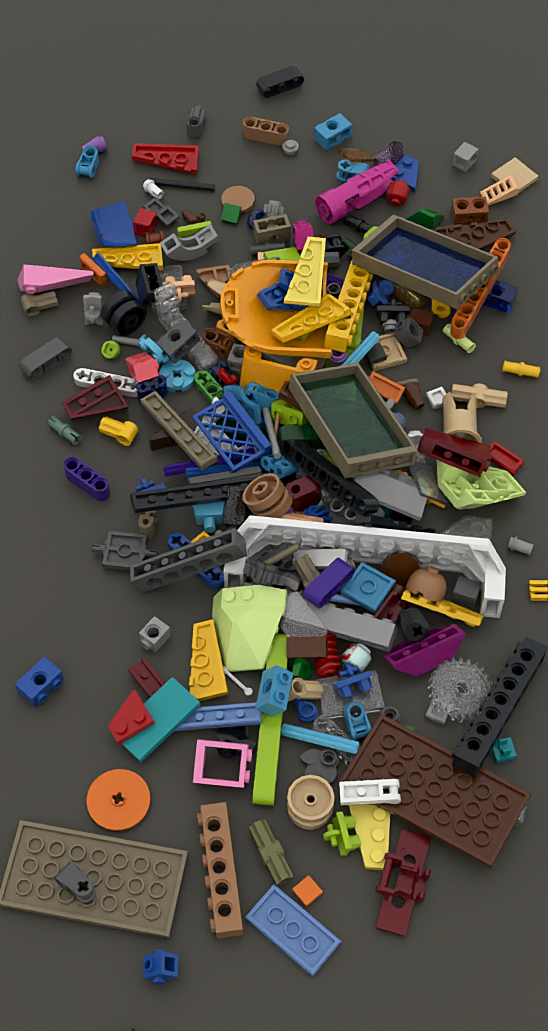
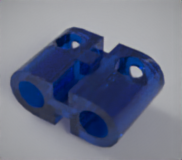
M159 375L151 378V382L147 380L139 382L136 385L138 402L141 404L140 399L154 391L162 398H165L168 395L166 377Z

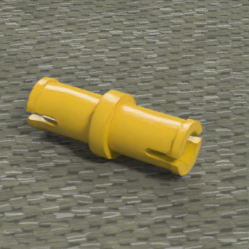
M504 360L502 372L518 374L521 377L525 375L538 378L540 367L526 365L524 362L515 363Z

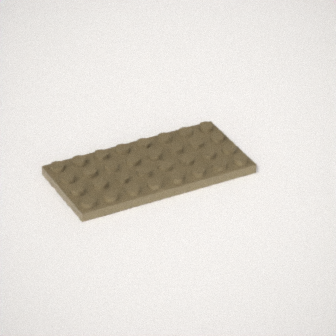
M20 820L0 889V907L169 939L188 851ZM69 861L75 864L93 882L96 896L90 903H81L55 881L54 877Z

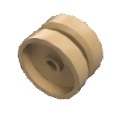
M306 775L295 780L290 786L287 796L288 815L293 823L307 830L319 829L327 824L333 814L335 798L333 788L320 776Z

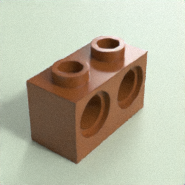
M487 198L452 199L451 214L453 225H470L473 222H477V224L486 223L489 216Z

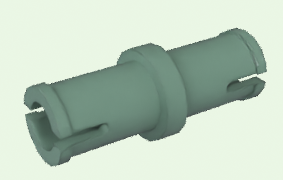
M56 416L51 417L54 422L50 419L48 420V426L56 430L62 438H67L74 445L78 444L76 439L79 442L81 441L82 435L71 429L68 423H63Z

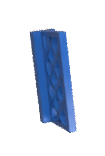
M228 391L223 394L224 398L196 413L192 418L231 471L235 473L263 455L271 454L272 447L271 443L234 395ZM222 405L226 408V414L215 413L216 409ZM203 416L211 417L210 424L202 423L199 419ZM214 417L224 419L223 426L214 425ZM227 419L235 420L237 423L236 428L227 427ZM211 429L221 430L220 437L211 436ZM224 431L234 432L233 439L223 438ZM237 433L246 434V441L236 440ZM221 443L232 444L230 451L222 450L220 448ZM234 445L245 446L244 452H233ZM248 446L255 447L259 451L254 455L246 454ZM232 456L242 457V461L234 466L231 458Z

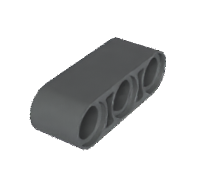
M56 337L23 358L19 367L30 379L35 380L66 360L71 355L72 349L60 337Z

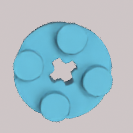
M143 334L139 339V347L146 353L150 352L151 356L157 360L159 366L165 365L170 360L167 355L164 356L162 354L163 350Z
M180 359L174 364L170 360L165 365L163 364L159 370L161 385L170 392H176L175 390L186 391L195 382V369L188 361ZM178 373L181 377H174V374Z

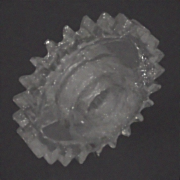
M454 657L450 662L445 660L442 665L439 664L436 667L437 670L432 672L431 675L433 677L428 681L431 683L428 690L433 691L429 698L435 699L432 705H439L437 712L443 710L445 712L444 717L451 715L452 721L458 717L460 723L465 718L467 722H470L475 714L479 716L481 712L479 708L483 700L488 701L489 699L488 693L491 689L489 687L493 683L486 680L489 674L484 675L482 673L484 668L477 669V662L471 665L470 659L466 662H463L462 657L457 662ZM457 687L463 688L464 693L460 692Z

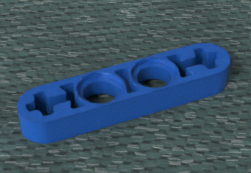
M173 533L168 537V546L171 551L191 544L181 533ZM180 540V545L177 543L173 544V541L178 542ZM218 567L197 574L213 589H220L224 585V573ZM212 575H213L215 578H218V577H219V578H220V581H217V580H214V581H213Z

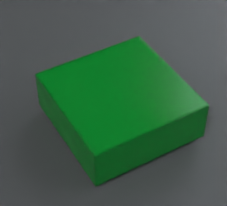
M224 203L221 220L238 224L242 207Z

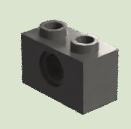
M181 319L173 325L171 330L161 336L156 344L163 350L162 353L165 356L167 355L175 364L201 339L197 331Z

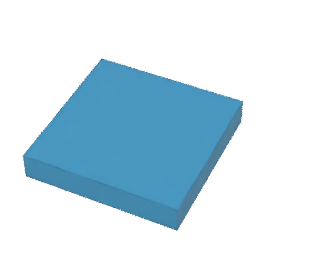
M361 562L352 578L341 590V595L375 614L396 581Z

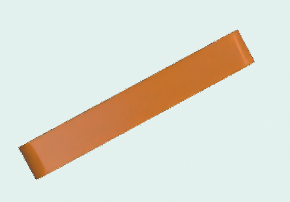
M498 239L490 251V254L498 257L499 269L496 275H493L485 285H482L456 311L450 329V334L453 338L462 339L466 336L509 258L511 242L508 239Z

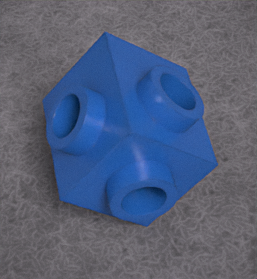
M158 949L153 950L152 954L143 957V979L150 980L155 985L166 984L167 980L178 978V954Z

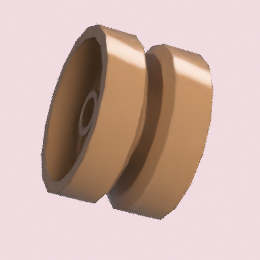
M273 473L257 477L245 488L243 493V501L254 516L280 518L290 509L293 502L290 492L279 477Z

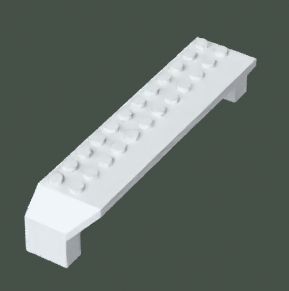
M250 515L237 530L246 540L247 556L224 565V587L231 588L243 586L247 575L243 573L245 563L253 564L262 557L263 554L268 552L267 545H270L273 549L287 544L289 547L297 542L300 550L346 549L348 551L347 557H351L353 562L382 565L387 555L393 552H409L416 556L420 568L427 569L428 566H432L440 571L461 572L467 578L481 582L480 614L484 615V617L500 618L505 599L506 568L491 541L485 538Z

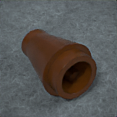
M409 382L403 386L405 389L402 394L413 405L415 410L422 408L425 404L418 384Z

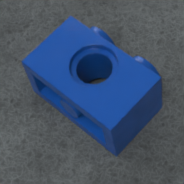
M44 656L15 683L17 692L35 708L47 699L50 692L61 686L64 678L62 671ZM45 681L43 685H37L38 682Z

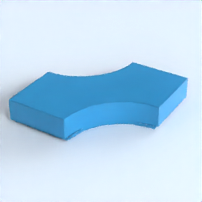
M224 386V393L230 391L255 424L262 423L260 404H255L247 398L243 386Z

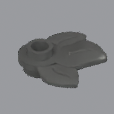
M313 748L301 754L300 759L308 765L304 776H320L329 784L336 779V767L339 763V756L334 750L325 749L320 751ZM331 758L332 762L327 763L325 759Z

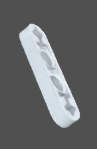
M85 368L77 369L73 375L75 384L80 387L87 388L93 385L96 379H103L110 375L114 382L121 383V386L117 387L121 395L138 397L142 394L143 390L142 383H138L134 378Z

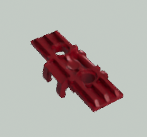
M402 829L395 854L385 853V864L379 886H376L375 889L376 893L384 895L376 924L377 929L406 937L414 903H422L424 901L426 882L431 875L430 869L423 871L431 837ZM407 856L412 857L415 860V864L406 862L404 858ZM393 866L400 867L395 889L387 888ZM400 897L404 900L405 905L402 908H395L392 900Z

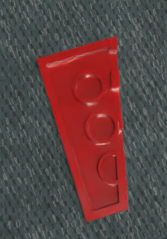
M133 143L132 160L197 175L199 146Z

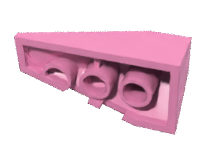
M24 264L18 276V285L21 291L34 294L89 282L94 272Z

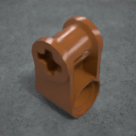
M208 328L203 332L202 345L204 350L217 354L222 358H228L233 344L238 343L235 337L213 328Z

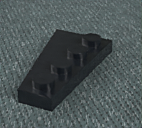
M372 514L356 515L355 523L363 525V527L435 534V529L432 528L422 529V526L406 525V522L391 521L392 519Z

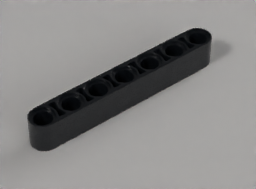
M287 439L281 441L280 452L286 459L354 513L366 515L378 512L379 501L374 495L352 478L345 479L338 467L303 440Z

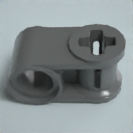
M69 861L54 877L55 881L64 890L72 894L81 903H90L94 900L96 891L93 882L72 862Z

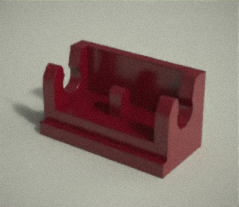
M393 590L376 612L374 618L392 620L393 624L397 626L399 623L398 614L401 610L407 609L408 602L406 600H399L398 593Z

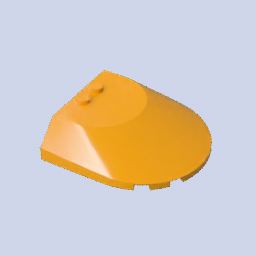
M299 261L253 262L250 267L240 268L231 275V279L227 284L225 283L222 290L220 308L226 326L238 340L255 350L268 354L331 358L332 350L324 348L328 329L327 325L313 330L303 342L294 338L282 343L273 336L271 329L300 311L267 310L257 297L260 291L278 283L279 272L282 268L295 273ZM324 262L321 298L326 295L327 262Z

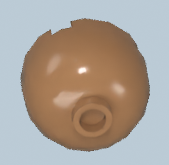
M428 566L427 569L420 568L415 570L406 585V589L414 594L418 592L423 595V598L437 602L443 601L447 588L446 580L439 574V569Z

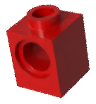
M140 208L133 221L134 234L146 237V232L153 233L157 226V212Z

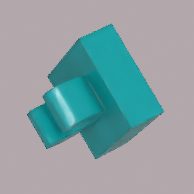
M511 737L498 739L492 748L496 763L514 760L517 757Z

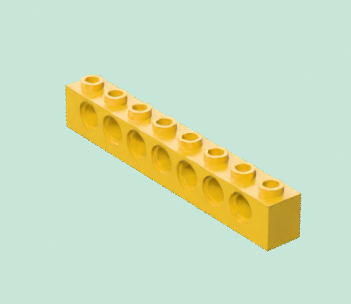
M352 261L338 298L339 301L351 308L352 314L330 323L325 337L324 348L340 352H346L347 346L352 344L353 335H355L356 327L359 323L360 313H362L367 292H369L374 273L353 265Z

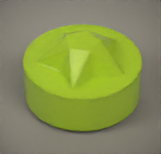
M107 341L103 344L102 354L104 357L115 359L119 356L121 349L117 342Z

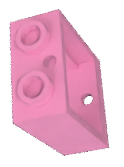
M198 739L193 783L244 788L245 783H249L250 770H247V762H251L252 749H249V744ZM207 746L242 750L239 781L204 777Z

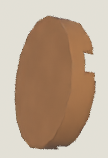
M244 186L227 188L221 196L223 207L224 203L242 207L241 213L249 212L255 204L253 192Z

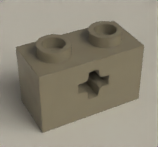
M287 214L253 220V235L256 244L291 240V225Z

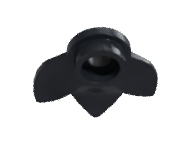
M247 725L237 726L233 729L221 727L217 730L219 741L249 744V749H252V751L256 747L254 741L247 740ZM217 747L219 755L226 759L232 758L235 755L241 756L242 754L240 749H231V751L227 752L224 748Z

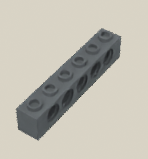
M235 528L130 565V581L144 593L247 556L246 540Z

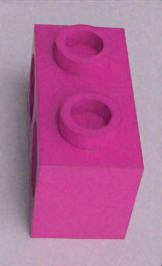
M298 220L295 224H292L293 244L297 250H303L307 238L314 237L313 227L306 220Z

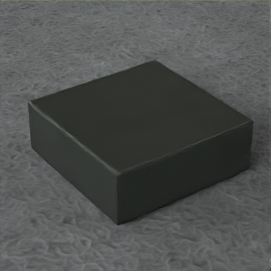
M380 342L376 343L365 354L370 365L387 359V355Z

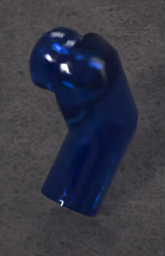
M262 209L248 216L247 226L249 225L251 230H253V220H258L265 216Z

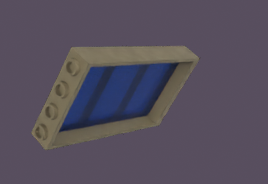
M394 214L352 249L353 265L455 309L465 304L482 285H485L493 275H496L499 269L497 256Z

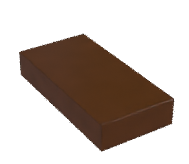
M327 636L286 637L287 658L328 657Z

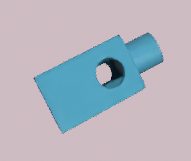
M227 501L192 505L196 524L204 525V531L207 533L214 532L216 530L215 524H223Z

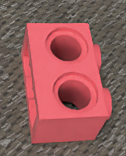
M142 352L125 358L130 376L138 383L159 376L157 371L160 369L159 364L148 353Z

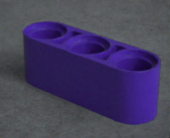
M76 457L65 459L63 466L68 480L98 501H105L109 498L110 489L106 478Z
M336 558L306 587L302 595L303 598L318 609L322 608L352 578L355 569L341 558Z

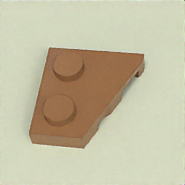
M229 265L196 270L197 277L206 286L212 278L224 283H228L231 279ZM209 288L217 298H221L220 294Z

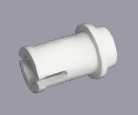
M148 179L144 182L143 188L145 192H149L158 200L163 197L164 191L157 187L153 180Z

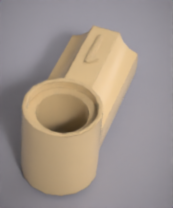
M294 678L292 679L288 701L294 699L318 700L323 692L322 684L318 681Z

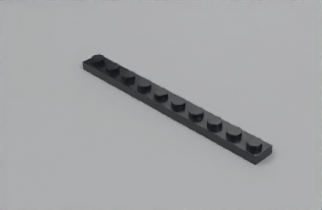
M297 472L279 479L286 487V484L297 480L295 478ZM259 476L132 492L130 499L134 513L243 499L245 488Z

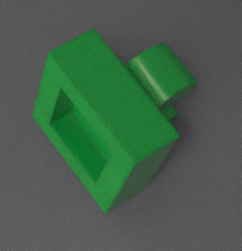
M295 658V662L289 664L293 672L292 679L301 678L302 680L309 681L312 667L303 658Z

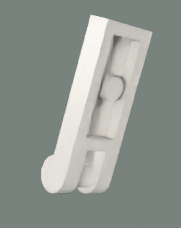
M398 779L339 782L341 805L397 804L401 802V795L398 794V788H400ZM383 789H389V794H383Z

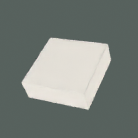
M443 387L426 392L425 397L433 410L443 407L442 399L446 392Z

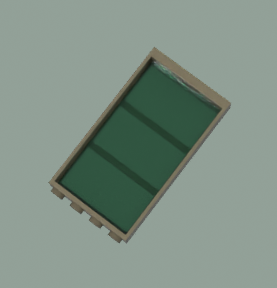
M359 363L291 374L290 392L345 479L414 465L418 452L417 448Z

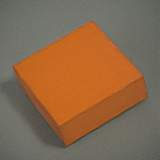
M309 875L292 889V892L305 907H308L323 894V891Z

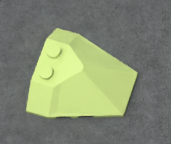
M436 460L438 487L457 509H473L526 494V491L506 470L488 467L487 472L483 471L481 476L478 477Z
M263 585L222 588L213 597L212 618L215 623L223 663L227 671L264 670L273 646L271 645L275 633H278V624L281 616H284L286 611V590Z

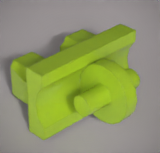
M343 811L336 812V817L332 819V824L327 825L328 832L323 834L324 840L331 841L332 847L338 846L341 857L347 856L350 851L358 849L361 845L358 835L349 836L348 830L356 827L354 816H344Z

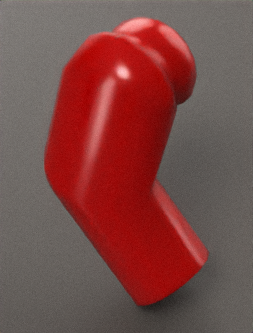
M224 368L219 369L216 373L227 385L236 384L239 381L237 375H229Z

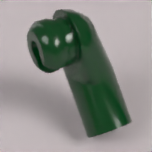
M344 238L342 245L347 248V257L352 259V249L357 245L348 238Z

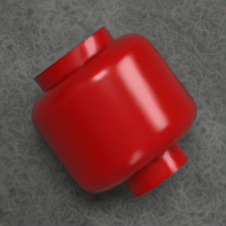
M396 179L389 184L386 198L394 206L404 204L408 199L410 188L405 181Z

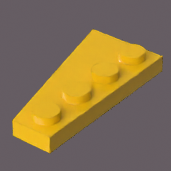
M160 243L92 249L93 257L98 253L101 254L111 267L139 269L140 264L157 263L159 271H164Z
M327 294L321 298L320 307L308 306L271 329L274 337L285 343L351 315V308L331 294Z
M214 620L196 623L193 626V652L189 686L190 693L201 702L228 695L229 692Z

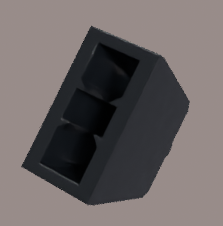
M157 263L140 264L136 288L141 304L157 303L165 293Z

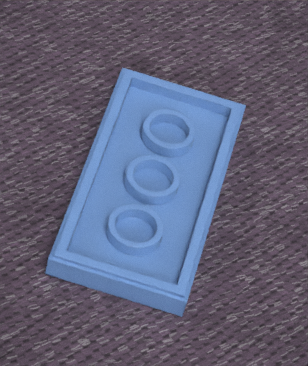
M274 884L245 916V919L312 977L341 944L339 938Z

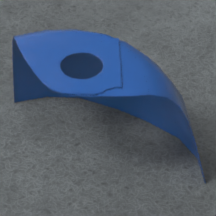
M125 200L91 211V221L97 239L101 244L108 247L137 245L136 235L134 234L133 224Z

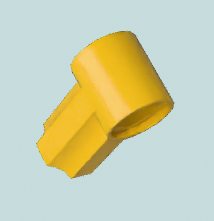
M103 417L99 426V432L116 438L119 443L125 446H129L139 431V428L130 421L122 423L109 417Z

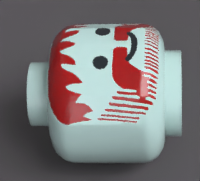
M361 643L351 644L342 654L341 660L344 664L349 663L351 667L358 665L360 671L356 673H361L371 661V651Z

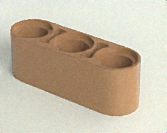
M246 117L243 120V136L250 140L282 146L286 140H289V127L284 123Z

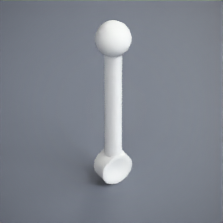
M223 666L225 674L244 690L245 695L248 697L252 696V689L246 688Z

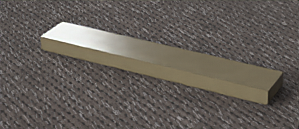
M156 391L140 399L145 409L201 470L218 461L217 456Z

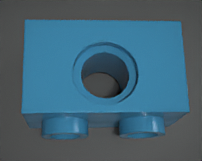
M340 113L314 128V140L326 151L352 136V124Z
M278 665L263 671L255 709L270 716L286 711L293 672Z

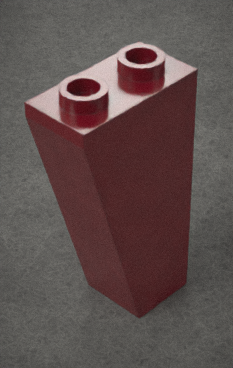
M425 428L417 447L419 453L478 477L481 476L483 471L487 472L492 457L490 453L491 446L428 428Z

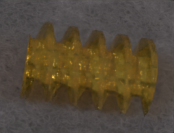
M392 282L394 290L391 295L395 296L397 300L402 301V304L405 306H410L411 311L412 308L421 309L427 303L429 297Z

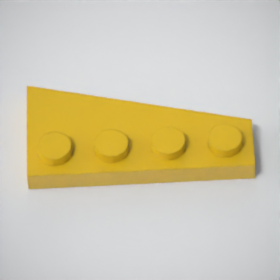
M407 589L403 592L401 598L430 610L443 613L452 619L463 620L465 624L472 627L480 626L484 615L443 599L441 602L423 598L422 594L418 592L414 594Z

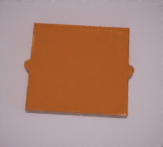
M348 148L338 149L337 153L350 162H375V158L362 149Z

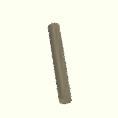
M296 542L263 562L274 565L300 550V547Z

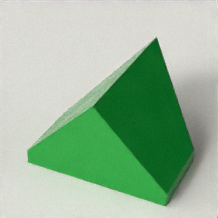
M420 208L419 212L406 218V220L434 230L441 223L445 215L431 209Z

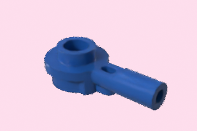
M292 700L298 708L297 714L301 721L312 722L316 719L318 711L314 704L307 702V700Z

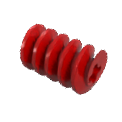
M334 634L320 635L328 637V657H314L317 676L324 680L337 679L340 677V671L338 670L341 669V664L338 663L340 657L336 656L339 654V650L335 649L338 645L335 642L336 636Z

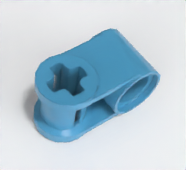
M87 146L83 149L81 157L76 164V175L80 176L82 174L89 176V178H94L99 165L96 147Z
M341 160L338 163L339 171L336 177L339 181L346 182V180L368 170L369 166L364 162Z
M255 382L247 384L244 391L248 399L251 397L250 401L260 404L261 411L264 407H268L271 413L272 402L279 400V393Z
M354 701L346 703L343 708V714L350 739L356 741L357 739L367 737L372 728L364 706ZM356 705L358 707V714L352 717L350 715V708Z

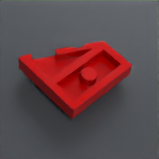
M134 690L108 727L120 745L149 728L155 722L136 690Z

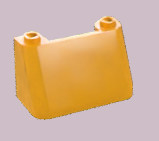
M246 345L239 386H243L245 391L247 384L255 382L279 393L284 382H290L291 374L317 370L318 360L303 358L298 361L295 368L261 359V351Z

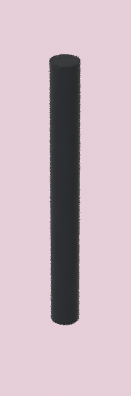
M149 177V180H153L155 185L208 191L215 190V184Z

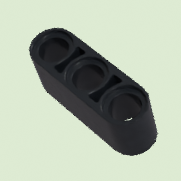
M290 66L260 77L256 82V86L265 98H270L301 86L304 82V77L297 67Z

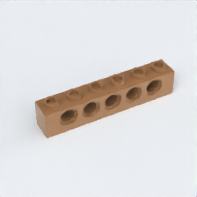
M226 802L200 805L201 813H197L198 825L203 826L204 833L200 834L201 847H206V854L202 855L204 868L208 867L209 875L205 876L206 889H211L212 896L207 897L209 911L213 910L214 918L210 919L211 932H216L217 939L242 936L243 927ZM212 825L220 827L214 832L209 830V827ZM219 845L222 847V850L220 852H213L211 848ZM218 866L225 868V871L222 873H215L213 870ZM220 887L228 890L224 895H219L216 891ZM222 909H228L231 912L226 917L219 915Z

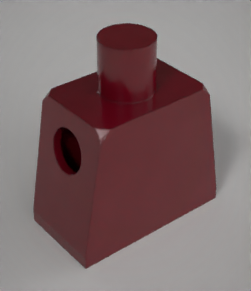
M308 475L286 484L287 490L293 497L292 507L294 511H304L309 506L318 505L322 499L317 482Z

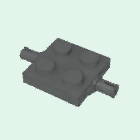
M109 531L104 545L93 543L91 549L92 552H103L102 566L107 569L130 571V565L144 561L146 557L158 556V550L147 549V534Z

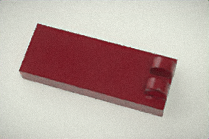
M145 657L135 666L128 669V672L149 698L165 684Z

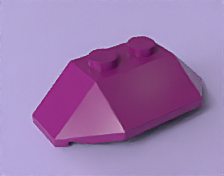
M456 624L449 625V627L431 629L424 640L417 642L406 640L395 645L384 657L394 669L413 676H419L451 661L465 637V632Z

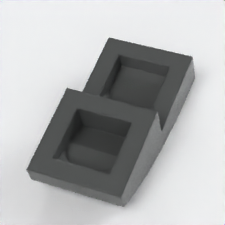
M156 197L143 206V209L157 212V222L163 226L168 227L179 218V215L169 205L164 206Z

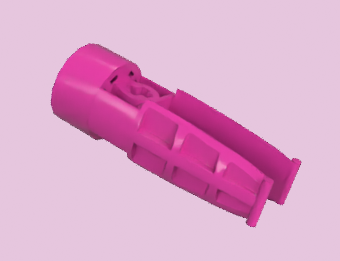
M388 159L386 163L377 165L346 180L345 184L335 189L327 190L315 198L318 214L329 225L339 221L348 212L360 209L387 192L388 186L392 182L391 178L399 173V170Z

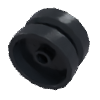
M126 290L113 294L106 300L101 309V318L118 336L122 337L137 331L147 316L146 308L137 301L130 291Z

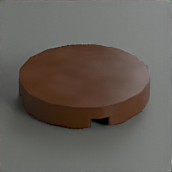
M397 551L387 555L383 560L381 573L396 581L395 584L406 587L411 574L415 570L420 569V564L413 554L409 552L399 553Z

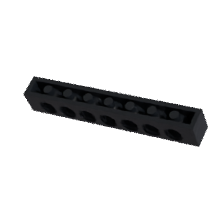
M525 637L522 643L518 642L514 650V657H509L505 665L507 669L505 672L501 671L497 678L498 684L496 686L492 685L488 693V701L483 700L479 711H481L479 716L474 715L470 723V731L465 730L461 738V746L457 745L452 753L454 758L453 767L474 778L477 776L543 662L548 649L547 646L528 637Z

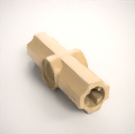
M453 384L451 395L454 401L469 403L473 393L477 397L476 408H483L486 405L502 408L506 406L508 394L506 391L488 389L484 384H474L472 387Z

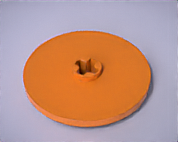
M115 769L103 773L94 780L87 794V808L91 818L97 825L110 831H124L133 828L144 819L150 807V791L146 782L138 774L125 769ZM119 796H122L123 801L116 804L114 798L117 799Z

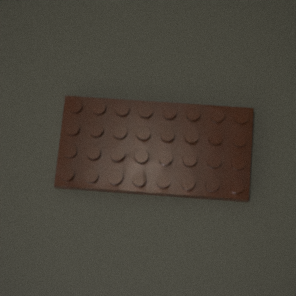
M380 714L339 782L398 779L400 783L398 794L401 795V802L397 804L376 803V806L483 865L492 868L526 806L531 793L482 767L475 778L452 766L454 761L452 751ZM383 789V794H389V789Z

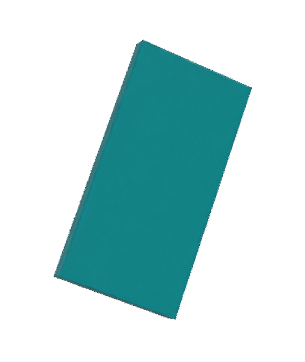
M173 677L144 703L155 724L122 743L140 763L201 706V703Z

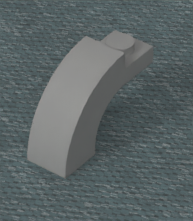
M210 224L195 235L187 238L177 237L173 233L160 242L166 255L171 259L188 261L208 253L207 248L220 240Z

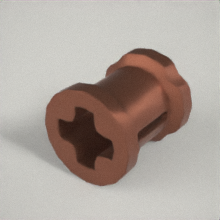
M160 231V233L146 232L147 244H156L164 240L163 231Z

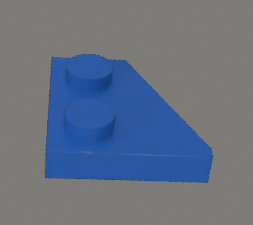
M405 154L395 165L399 173L393 176L391 180H403L409 186L410 191L415 192L419 161Z
M278 283L257 294V297L267 310L301 311L292 307L291 304H284L287 292L278 286Z

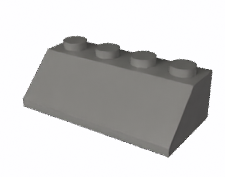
M391 469L351 477L374 495L380 505L418 521L422 518L429 494L427 485L423 481L411 479L405 473H397Z

